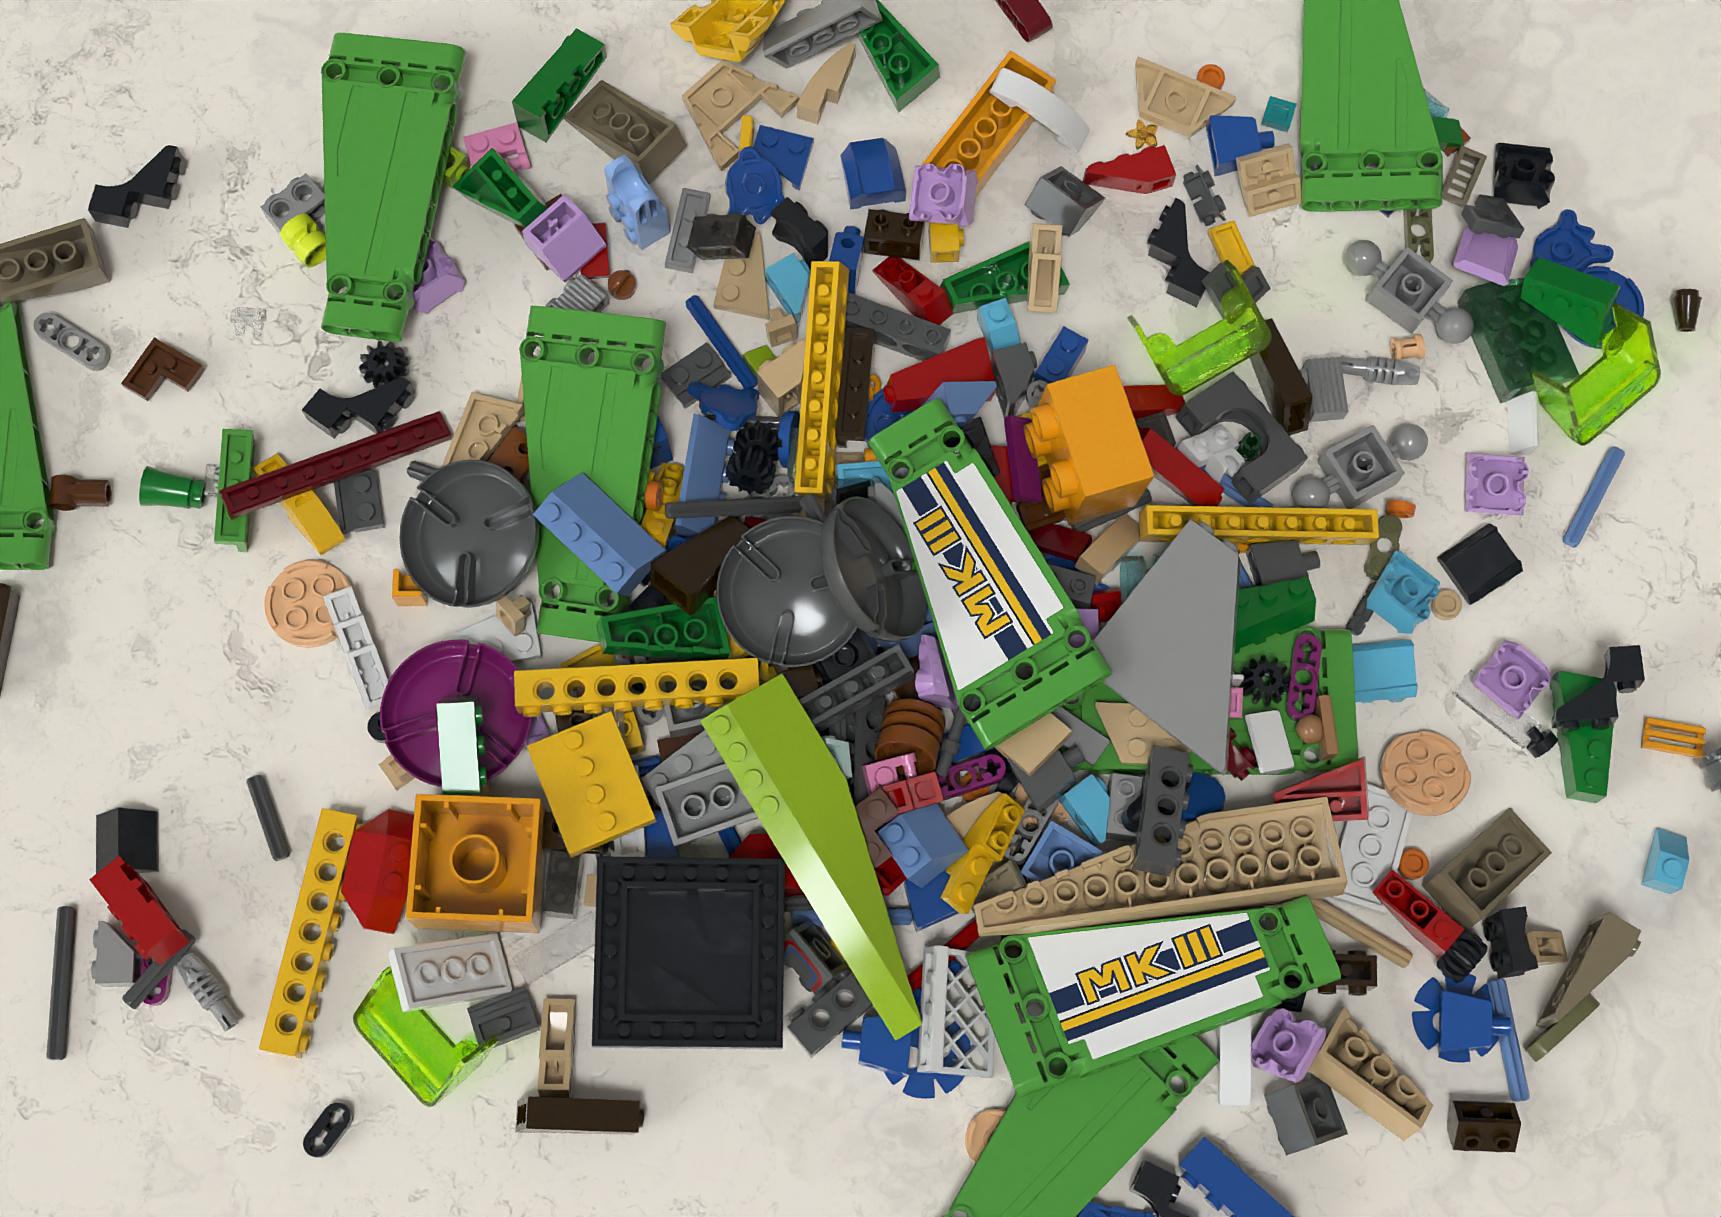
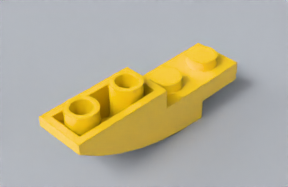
M276 453L252 468L254 475L257 477L288 465ZM313 490L279 502L286 510L288 519L320 555L346 541L341 530Z
M676 463L661 464L655 480L663 483L664 493L661 509L659 511L646 510L640 525L665 549L670 536L674 534L676 518H666L665 504L679 502L685 468Z
M1002 793L984 811L962 840L969 851L945 870L950 875V878L940 898L960 914H969L992 863L1002 861L1024 814L1025 809L1006 793Z

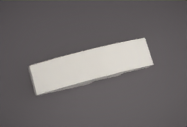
M352 586L323 595L322 597L366 710L381 705L388 679Z
M1251 1016L1216 1029V1036L1218 1038L1217 1058L1219 1060L1217 1064L1219 1071L1218 1103L1220 1106H1251Z

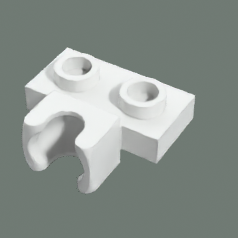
M1223 425L1181 441L1177 448L1196 466L1202 467L1206 465L1204 470L1217 483L1221 482L1226 472L1232 477L1236 476L1244 464V458L1237 452L1240 444Z

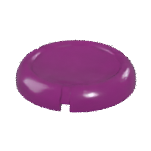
M469 640L441 641L416 651L395 670L382 696L380 726L381 731L385 733V744L390 754L413 777L427 784L442 787L437 703L442 697L479 695V705L483 708V724H480L481 736L485 738V754L481 755L482 767L486 766L487 781L501 774L522 751L532 722V717L523 716V713H518L515 707L514 671H519L517 667L496 649L479 643L478 646L469 644Z

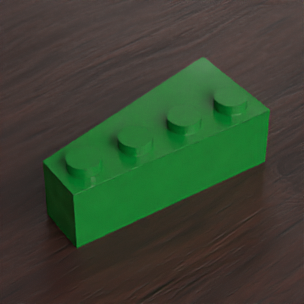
M876 0L883 20L856 35L899 113L940 78L939 64L881 2Z
M577 28L570 36L568 35L557 51L512 100L518 127L547 143L564 119V116L569 112L607 58L605 44Z
M1030 241L943 279L940 288L945 291L953 313L977 310L980 306L1006 298L1008 304L1027 301ZM1062 267L1060 269L1058 295L1065 294L1070 286Z
M1308 576L1239 589L1235 654L1240 652V648L1252 643L1258 645L1266 642L1267 637L1276 633L1282 635L1315 621L1316 597Z
M717 596L708 598L696 613L691 616L676 604L603 616L600 617L596 625L602 654L706 661L726 660L731 655L726 629L719 614Z
M1564 671L1555 673L1549 683L1550 690L1553 692L1554 703L1552 705L1554 715L1559 707L1593 687L1603 678ZM1614 724L1604 730H1593L1592 726L1580 727L1577 731L1562 732L1561 728H1558L1557 738L1558 744L1561 747V766L1566 798L1597 803L1607 797Z

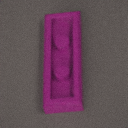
M1009 415L1004 418L1013 498L1016 501L1037 504L1043 501L1037 458L1031 456L1024 435V425L1032 423V419Z

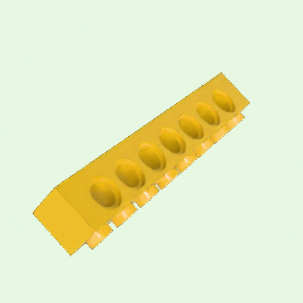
M811 262L794 493L803 497L808 494H814L816 497L825 498V480H834L837 442L835 432L849 269L841 262Z
M1147 505L1139 512L1140 542H1172L1190 519L1197 524L1200 521L1206 523L1215 531L1213 536L1221 542L1225 538L1231 543L1297 541L1298 544L1369 545L1379 538L1378 509Z
M758 658L514 671L515 707L518 713H523L525 717L541 716V712H553L554 715H570L572 710H584V713L597 714L601 713L602 709L614 708L616 712H629L633 710V707H645V710L655 711L663 709L664 705H675V708L688 709L692 708L693 704L705 703L707 707H720L724 705V702H732L759 686ZM726 678H733L737 681V685L733 689L727 690L721 687V682ZM698 679L704 680L707 686L702 691H694L690 688L692 682ZM666 681H672L677 685L675 690L670 693L662 692L660 687ZM635 683L646 685L645 691L638 695L631 693L630 688ZM611 684L616 687L615 692L610 696L600 694V689L604 685ZM575 686H582L585 688V692L581 697L573 698L569 695L571 689ZM544 688L555 690L554 695L550 699L545 700L539 697L540 692Z
M321 809L259 1045V1050L301 1059L302 1054L307 1053L311 1042V1035L308 1034L310 1023H314L318 1015L319 1005L316 1004L318 992H322L326 984L327 975L324 974L326 961L330 962L334 953V944L331 942L334 931L338 932L341 926L342 914L339 913L342 901L346 902L341 893L351 839L353 831L363 826L362 820L358 815ZM344 838L345 843L342 849L332 851L331 843L333 840ZM329 867H336L337 874L335 878L330 881H324L323 874L325 870ZM327 896L329 898V905L326 909L317 911L315 907L317 900ZM320 926V937L317 940L309 941V930L312 927ZM306 956H312L313 966L307 971H301V960ZM304 986L306 990L304 998L294 1002L292 999L294 989ZM295 1016L298 1020L296 1029L292 1032H286L284 1029L285 1021L289 1017Z

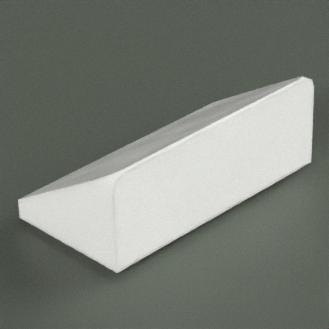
M1536 391L1512 398L1507 403L1509 453L1512 455H1531L1539 446Z
M1272 710L1245 715L1260 773L1277 774L1293 768L1294 761L1280 712Z

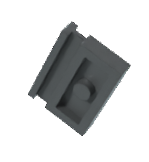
M707 342L663 371L660 375L670 391L681 402L684 409L698 401L688 393L689 383L699 382L706 386L717 388L732 378L730 371L725 368L723 362Z
M376 470L363 471L334 482L340 530L343 535L347 534V532H362L385 528Z
M525 986L467 1008L481 1052L540 1030Z

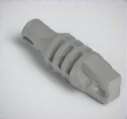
M1373 356L1367 357L1366 360L1340 357L1343 374L1363 376V379L1369 382L1390 385H1417L1419 381L1420 366Z
M192 952L184 955L177 962L176 967L185 985L201 1004V1007L206 1009V1011L210 1010L223 1027V1030L225 1032L235 1026L234 1023L238 1024L241 1021V1018L238 1017L226 1000L227 992L218 982L215 975H213L210 968L195 953Z

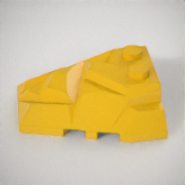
M711 0V3L703 8L697 7L695 4L689 7L670 25L672 30L684 41L693 43L699 55L741 62L758 46L786 0Z

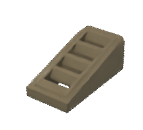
M1461 145L1455 154L1443 184L1442 199L1464 208L1467 205L1487 156ZM1461 159L1475 164L1474 169L1461 164ZM1460 169L1471 174V177H1465L1456 173V171ZM1453 178L1466 183L1467 187L1464 188L1452 183ZM1451 188L1463 193V197L1459 198L1447 192Z

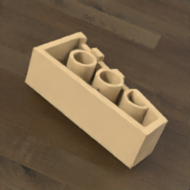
M1342 1008L1326 1022L1324 1026L1326 1028L1325 1041L1308 1071L1404 1141L1422 1129L1433 1104L1405 1074L1400 1075L1391 1063L1393 1060L1385 1052L1382 1054L1369 1041L1371 1036L1363 1027L1359 1030L1349 1019L1352 1015L1345 1008Z

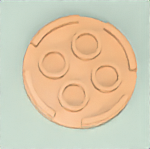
M304 560L293 563L284 568V571L276 577L267 589L264 602L267 620L275 633L292 645L304 648L326 645L337 639L338 636L322 596L351 586V584L342 572L326 562Z
M1421 730L1420 732L1398 736L1389 744L1381 759L1380 776L1385 790L1398 805L1412 813L1423 816L1446 814L1455 809L1469 791L1471 771L1468 770L1460 748L1451 740L1438 733Z

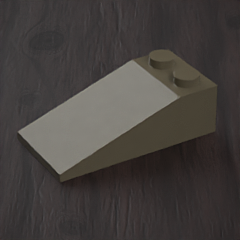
M600 80L564 116L566 122L614 160L627 154L648 184L687 146L675 123L603 80Z
M85 218L0 244V303L79 291L109 282L94 231Z
M1509 808L1423 887L1446 913L1466 931L1489 914L1552 852L1517 814Z
M1610 912L1591 920L1536 1025L1543 1028L1559 1022L1629 956L1633 957L1641 944V941L1637 940L1641 930Z

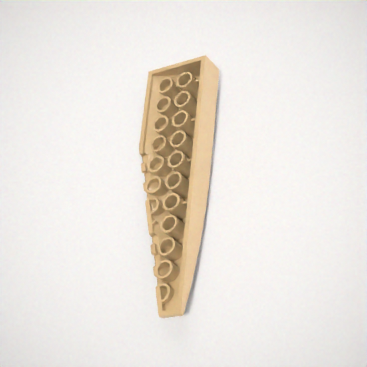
M1321 797L1208 813L1197 817L1195 821L1186 824L1183 838H1178L1177 848L1182 849L1179 867L1173 868L1169 877L1133 870L1136 844L1126 845L1082 862L1080 866L1073 869L1059 871L1055 873V876L1040 882L1038 880L1031 882L1026 887L1017 891H1009L974 905L979 936L1028 934L1214 914L1283 904L1305 895L1310 900L1343 895L1348 880L1328 798ZM1154 836L1158 843H1167L1162 836Z

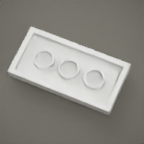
M1367 784L1370 816L1368 820L1345 822L1339 848L1348 882L1343 895L1329 898L1384 915L1387 908L1372 892L1391 869L1397 873L1413 813L1398 805L1385 789Z
M497 933L393 948L387 952L403 1013L498 997L513 991Z

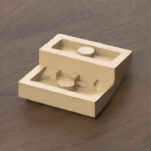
M1289 143L1236 158L1241 191L1249 217L1301 203L1300 176L1295 172L1293 147Z
M1049 713L994 748L1007 759L1010 758L1031 777L1073 734L1071 729L1053 714Z

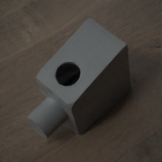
M1297 541L1251 544L1246 551L1247 560L1256 586L1307 576L1309 578L1307 571L1320 568L1318 553L1313 551L1301 554Z
M1077 745L1063 753L1057 750L1031 777L1010 758L1007 760L1011 770L1040 814L1076 784V778L1071 769L1085 761V758Z

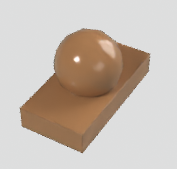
M1329 695L1318 696L1315 699L1314 715L1303 716L1299 719L1296 726V732L1302 741L1309 744L1319 742L1321 761L1332 760L1339 753L1331 696Z

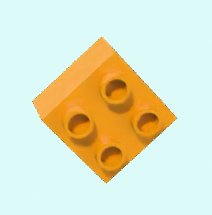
M1114 364L1046 385L1038 405L1031 408L1032 423L1024 425V435L1031 456L1038 458L1045 455L1051 477L1042 480V487L1050 511L1055 513L1064 510L1068 525L1070 526L1135 506L1154 478V474L1116 365Z
M416 794L405 918L417 929L540 933L545 850L542 849L544 816L545 812H547L541 799Z

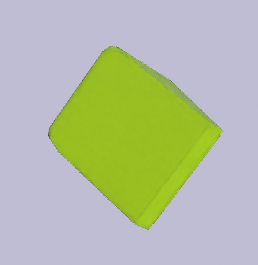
M767 345L750 350L742 355L744 361L756 377L759 367L765 361L776 359Z

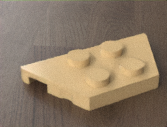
M1139 56L1136 59L1139 117L1191 138L1207 126L1210 116L1221 115L1234 105L1236 96Z
M1095 702V710L1105 727V731L1113 744L1121 765L1147 766L1148 757L1153 746L1190 752L1188 748L1130 703Z

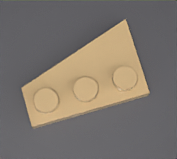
M732 228L713 304L714 309L769 320L760 233Z
M471 392L442 466L461 460L486 461L524 414V405Z

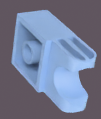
M624 154L606 165L604 171L608 189L606 198L610 204L608 210L616 222L621 221L625 226L623 231L630 243L634 244L636 242L642 251L668 235L670 231L667 210L629 156Z

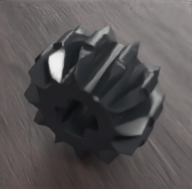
M378 340L376 348L367 345L366 349L369 354H360V359L363 363L359 365V370L364 374L365 382H373L374 388L399 378V376H407L408 374L405 368L409 364L408 358L403 356L405 352L402 347L395 348L394 342L389 341L384 347L382 341Z
M759 420L755 422V426L746 422L743 429H739L736 433V441H734L733 445L734 451L737 452L740 447L748 451L752 446L755 451L763 450L764 456H772V462L778 461V449L782 447L781 439L778 436L779 429L771 430L772 425L770 422L765 426L761 425Z
M751 446L747 451L740 447L737 452H733L729 457L725 477L730 480V486L738 487V492L744 490L749 495L753 492L761 495L764 490L769 489L773 484L776 465L772 462V456H764L763 450L758 452Z
M1262 655L1259 662L1252 658L1248 662L1249 667H1243L1241 670L1244 680L1240 686L1248 687L1243 692L1244 697H1248L1251 694L1255 696L1252 700L1253 704L1256 705L1262 699L1263 705L1269 707L1271 700L1278 704L1282 701L1281 695L1289 693L1290 689L1286 684L1291 682V677L1282 675L1288 668L1286 665L1278 668L1276 666L1278 658L1274 657L1271 663H1268L1266 655ZM1263 676L1269 678L1267 686L1262 684Z
M1469 930L1463 931L1450 948L1439 958L1437 968L1442 971L1445 977L1453 980L1455 983L1462 982L1484 957L1488 946L1478 935L1473 934Z

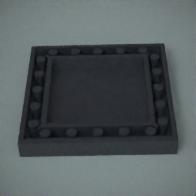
M597 856L592 1048L782 1050L785 861L783 859Z

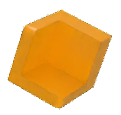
M393 569L392 598L397 606H427L428 596L417 587L411 577L403 575L400 569Z

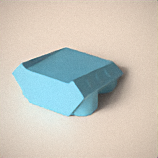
M1395 551L1367 598L1366 609L1373 610L1398 630L1397 633L1412 634L1419 623L1429 618L1431 611L1428 604L1437 597L1440 582L1401 551Z
M1411 639L1352 645L1355 702L1372 703L1377 700H1388L1394 703L1402 702L1405 698L1416 697L1418 685L1416 682L1414 644Z

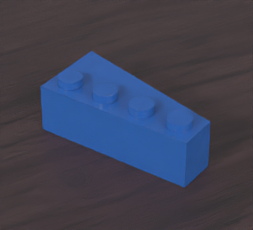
M1205 1137L1179 1164L1180 1170L1183 1173L1180 1176L1182 1180L1194 1190L1198 1187L1206 1195L1204 1199L1215 1210H1222L1228 1217H1294Z

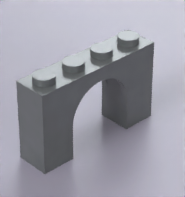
M1231 372L1186 402L1175 417L1191 437L1205 432L1220 422L1241 424L1250 430L1253 435L1257 433L1260 436L1259 457L1242 468L1231 482L1249 504L1297 472L1308 459L1301 446L1293 441L1284 427L1273 418L1265 405L1253 395L1246 383L1234 372Z

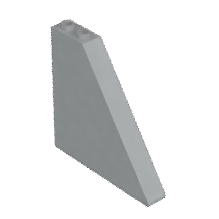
M1190 519L1093 641L1113 672L1103 683L1224 776L1227 772L1241 560L1236 553L1239 549L1225 538L1221 542L1213 536L1215 531L1206 523L1200 521L1197 524Z

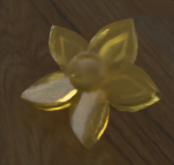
M1138 119L1136 129L1127 131L1125 135L1130 138H1137L1135 142L1137 150L1143 147L1145 143L1149 146H1157L1155 133L1158 125L1150 124L1146 127L1144 122Z

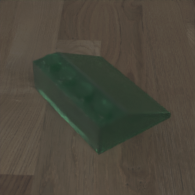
M1524 278L1509 279L1506 286L1491 281L1466 289L1457 302L1458 307L1469 312L1473 319L1474 327L1471 337L1500 404L1531 391L1538 392L1580 378L1557 322L1521 299Z

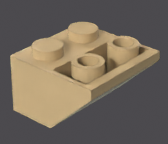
M804 339L797 344L795 342L789 344L783 349L782 355L775 360L769 359L765 361L758 369V391L778 417H782L785 412L790 411L801 403L805 355Z

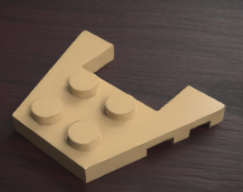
M721 60L682 95V100L718 168L723 171L739 154V149L722 135L731 125L759 100H763L782 118L798 103L799 96L791 91L788 93L779 89L778 85L761 81L755 78L754 74Z

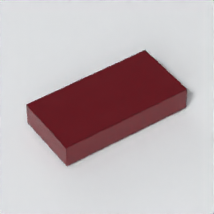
M1056 524L1039 528L1030 534L1040 552L1076 563L1092 542L1091 535Z

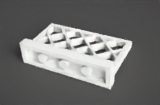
M939 945L927 947L923 950L920 1008L922 1025L919 1027L917 1072L940 1073L981 1078L993 1077L994 1032L987 1014L986 1016L984 1015L986 1013L985 1008L979 1009L971 998L978 991L976 985L967 993L958 981L966 972L973 978L965 955L974 951L951 949L947 946ZM949 956L957 957L964 966L955 976L948 968ZM952 985L962 996L954 1006L947 1000V990ZM965 1002L975 1013L967 1023L956 1012ZM951 1016L961 1028L952 1038L945 1030V1022ZM978 1019L985 1027V1035L980 1040L969 1029ZM964 1033L974 1045L965 1055L955 1044ZM951 1048L959 1061L952 1067H943L944 1053ZM977 1050L984 1058L983 1071L975 1070L968 1061Z

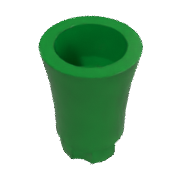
M146 466L140 483L139 502L141 506H171L187 509L193 507L201 509L206 499L207 483L205 480H195V477L178 475Z

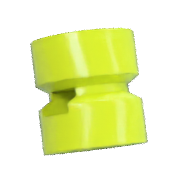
M308 214L296 215L283 226L280 231V238L290 250H294V255L306 268L317 266L326 259V234L319 230V226Z

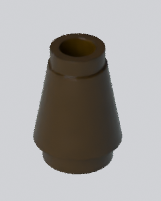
M1680 289L1675 291V297L1672 298L1679 332L1695 331L1702 297L1699 296V290Z

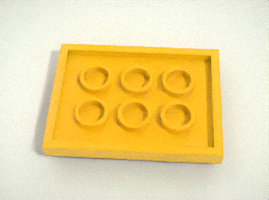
M612 711L526 746L571 858L657 822Z

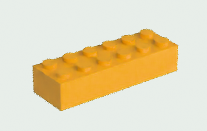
M1011 50L922 163V165L933 164L936 167L947 168L951 164H960L966 170H975L978 179L975 197L1035 120L1034 117L1020 107L1014 106L1011 108L990 93L1000 70L1006 68L1036 82L1053 94L1055 90L1056 79Z

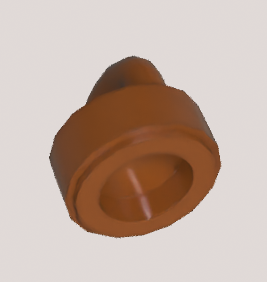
M629 270L616 271L608 279V290L615 299H629L636 291V280Z

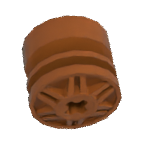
M898 699L889 703L884 709L881 732L878 735L874 750L875 759L881 761L915 752L917 761L914 764L917 776L933 772L937 765L940 743L942 742L946 725L942 712L933 705L921 700ZM902 765L895 767L898 775L905 776Z

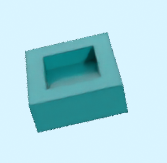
M1270 96L1261 125L1288 133L1297 104Z

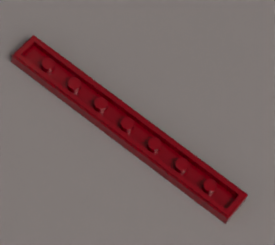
M438 411L219 490V495L230 519H234L451 440L452 434L441 412Z

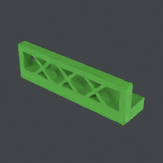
M222 429L214 542L215 544L236 545L238 552H247L250 513L230 519L219 495V490L253 478L254 434L253 430Z

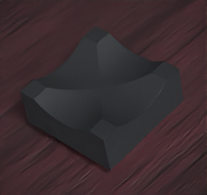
M786 197L771 211V216L776 219L772 235L778 241L794 247L811 270L812 261H824L828 257V230L820 221L811 219L801 203L797 201L794 203L789 197Z
M1526 906L1502 909L1486 918L1484 935L1486 940L1491 943L1493 953L1490 954V963L1494 972L1497 971L1498 979L1521 976L1526 971L1539 968L1537 958L1530 950L1526 941L1525 924L1528 917Z

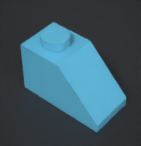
M792 253L765 269V281L787 314L793 315L797 325L801 320L811 272L803 259L799 261L795 253Z
M1006 298L979 307L977 322L985 337L991 355L993 351L1021 344L1016 321Z
M1090 774L1064 793L1058 801L1091 845L1097 846L1106 840L1110 797L1106 793L1108 789L1105 783L1099 777L1095 778L1093 774Z
M1660 828L1655 829L1641 885L1667 894L1675 893L1683 888L1689 864L1687 837Z

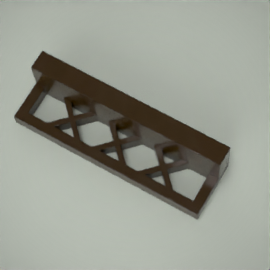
M846 327L835 432L838 448H847L848 440L865 441L875 329Z

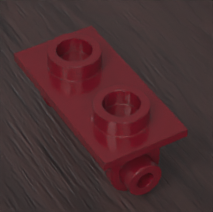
M1230 727L1227 770L1235 779L1238 777L1243 781L1250 774L1247 768L1250 767L1254 770L1258 768V764L1255 762V753L1246 745L1242 747L1234 739L1237 737V734Z

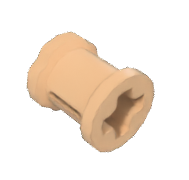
M1415 334L1414 337L1405 339L1392 337L1390 339L1391 358L1400 361L1401 359L1412 357L1423 359L1425 357L1423 336Z

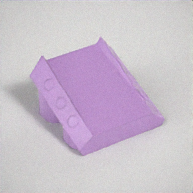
M933 164L916 165L909 219L912 221L970 226L974 221L973 211L978 183L976 171L966 170L960 164H951L947 168L936 167Z
M1466 226L1455 251L1457 254L1453 261L1454 268L1506 286L1509 282L1518 250L1517 240L1514 237L1501 238L1487 232L1482 234L1475 233Z
M432 237L429 240L421 280L419 284H414L412 293L415 299L414 308L417 312L429 314L432 308L456 292H462L465 283L453 260L444 254L440 245Z
M1467 453L1466 512L1524 516V507L1526 505L1524 481L1529 473V467L1524 462L1525 457Z
M921 635L919 645L920 669L916 673L915 680L918 697L933 706L957 709V698L940 643L935 637Z
M1504 640L1471 682L1508 714L1520 719L1538 694L1550 683L1552 676L1547 666L1520 644Z
M1286 1009L1276 1010L1271 1016H1267L1251 1045L1253 1067L1297 1083L1305 1077L1325 1041L1326 1028L1318 1026L1311 1020L1297 1019Z

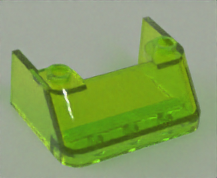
M1225 260L1222 263L1235 287L1227 291L1220 301L1221 310L1226 318L1181 344L1175 346L1170 336L1165 333H1155L1146 338L1132 315L1127 317L1166 387L1175 395H1185L1264 350L1270 344V329L1240 273L1229 260Z
M1617 303L1612 306L1616 327L1607 332L1602 339L1603 356L1565 388L1563 384L1553 381L1538 371L1532 373L1540 405L1566 435L1581 446H1585L1593 441L1657 385L1661 376L1651 322Z
M391 966L381 972L353 1015V1022L357 1031L416 1098L428 1107H433L442 1101L475 1071L499 1041L494 1036L480 1047L467 1039L455 1045L424 1009L403 1013Z

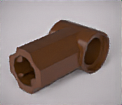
M55 475L52 477L49 507L62 511L75 510L77 506L109 507L112 491L111 483L108 480H79L69 475Z

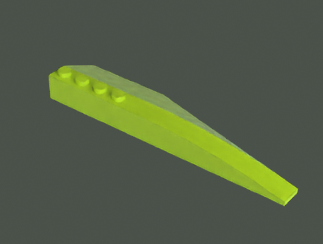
M782 673L700 720L843 958L894 1039L898 1040L921 1026L922 1021L870 858L846 777Z

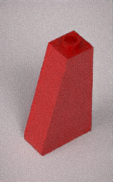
M985 337L977 338L891 374L887 385L883 387L884 400L890 404L891 413L917 410L943 382L995 381ZM996 387L995 390L992 392V394L989 396V398L986 400V402L992 400V398H993V396H994V394H995V392H996V390H997V387Z
M1137 427L1156 479L1193 506H1218L1222 500L1221 494L1225 490L1220 484L1150 428Z

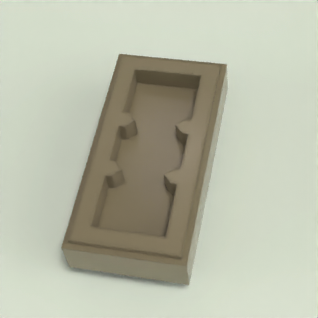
M1009 860L986 875L971 907L974 915V905L1027 886L1015 860Z

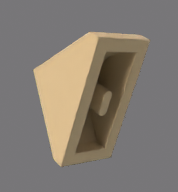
M1530 931L1525 933L1527 944L1536 956L1538 966L1568 962L1562 932Z

